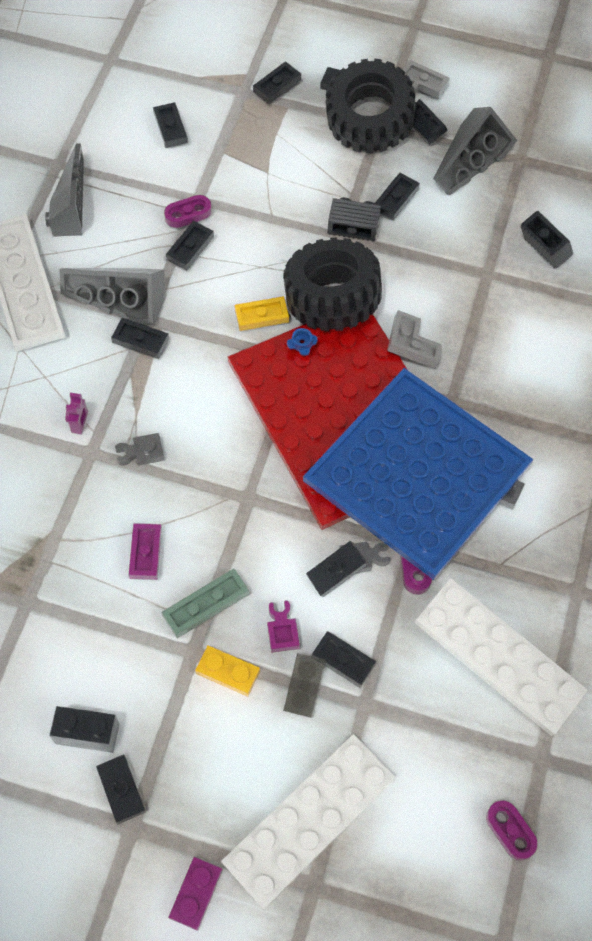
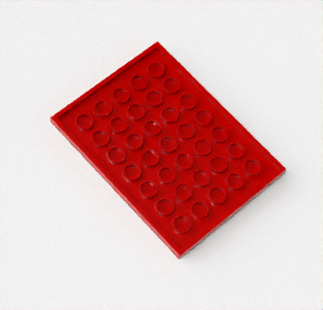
M370 315L369 319L363 323L359 322L356 327L351 329L349 327L343 328V331H336V329H329V332L321 331L320 328H309L306 323L227 356L230 367L321 530L350 518V516L303 481V476L403 368L407 369L399 355L387 351L389 339L374 315ZM298 328L308 329L312 335L317 337V344L310 348V353L306 356H302L299 351L287 347V340L292 339L293 332Z

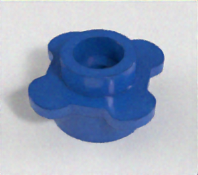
M305 328L296 329L292 334V339L287 340V347L299 351L302 356L308 355L310 348L317 344V337Z

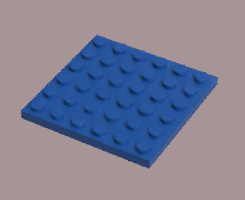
M403 368L303 476V481L432 580H435L530 467L534 459L410 371Z

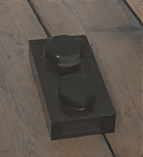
M297 653L283 711L313 718L327 660Z

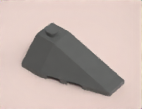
M492 107L473 108L460 125L433 177L447 195H451L470 182L471 178L477 174L486 171L487 167L493 163L502 160L517 142V139Z
M81 143L75 144L50 200L49 212L45 213L46 226L51 227L53 237L82 236L84 156Z
M144 268L59 269L61 294L86 305L90 304L100 308L107 314L112 313L140 324L154 325L156 323L165 296L164 270Z

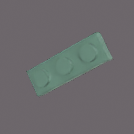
M233 568L161 613L176 638H179L249 595V589Z

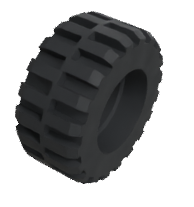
M367 58L361 59L360 63L354 61L348 64L347 69L343 67L337 72V77L334 76L329 82L330 86L326 90L325 100L327 120L334 138L337 141L341 140V145L346 148L351 146L353 151L361 153V150L366 151V153H373L375 150L383 152L387 151L389 146L392 148L397 146L399 139L404 140L408 136V131L414 125L415 88L412 86V80L408 75H405V71L402 68H395V64L389 61L384 63L382 59L374 58V61H368ZM366 97H379L391 104L386 111L374 116L360 115L351 109L355 102Z
M337 237L330 238V240L319 239L316 240V243L304 245L302 250L298 249L285 265L283 279L287 306L290 313L303 325L307 323L309 328H320L321 331L329 332V329H336V331H343V328L346 327L351 329L356 327L359 322L363 323L368 320L381 303L380 262L368 247L365 248L358 241L354 243L351 239L347 238L338 240ZM330 282H344V284L338 286H321Z

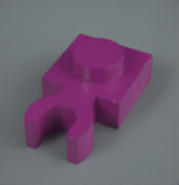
M70 392V405H66L65 421L68 422L71 433L82 435L88 415L85 399H82V394Z
M288 600L284 601L285 609L282 612L275 611L273 602L269 603V615L275 620L267 622L271 653L300 649L296 618L287 619L290 614V603Z

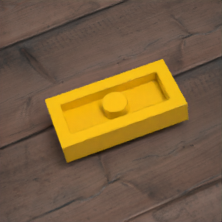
M284 296L234 305L239 331L289 323V314Z
M207 645L195 673L248 697L260 673V668Z

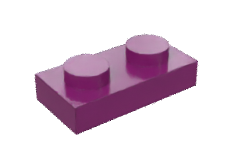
M133 523L129 579L158 580L162 534L161 524Z
M193 857L168 918L198 931L223 869Z

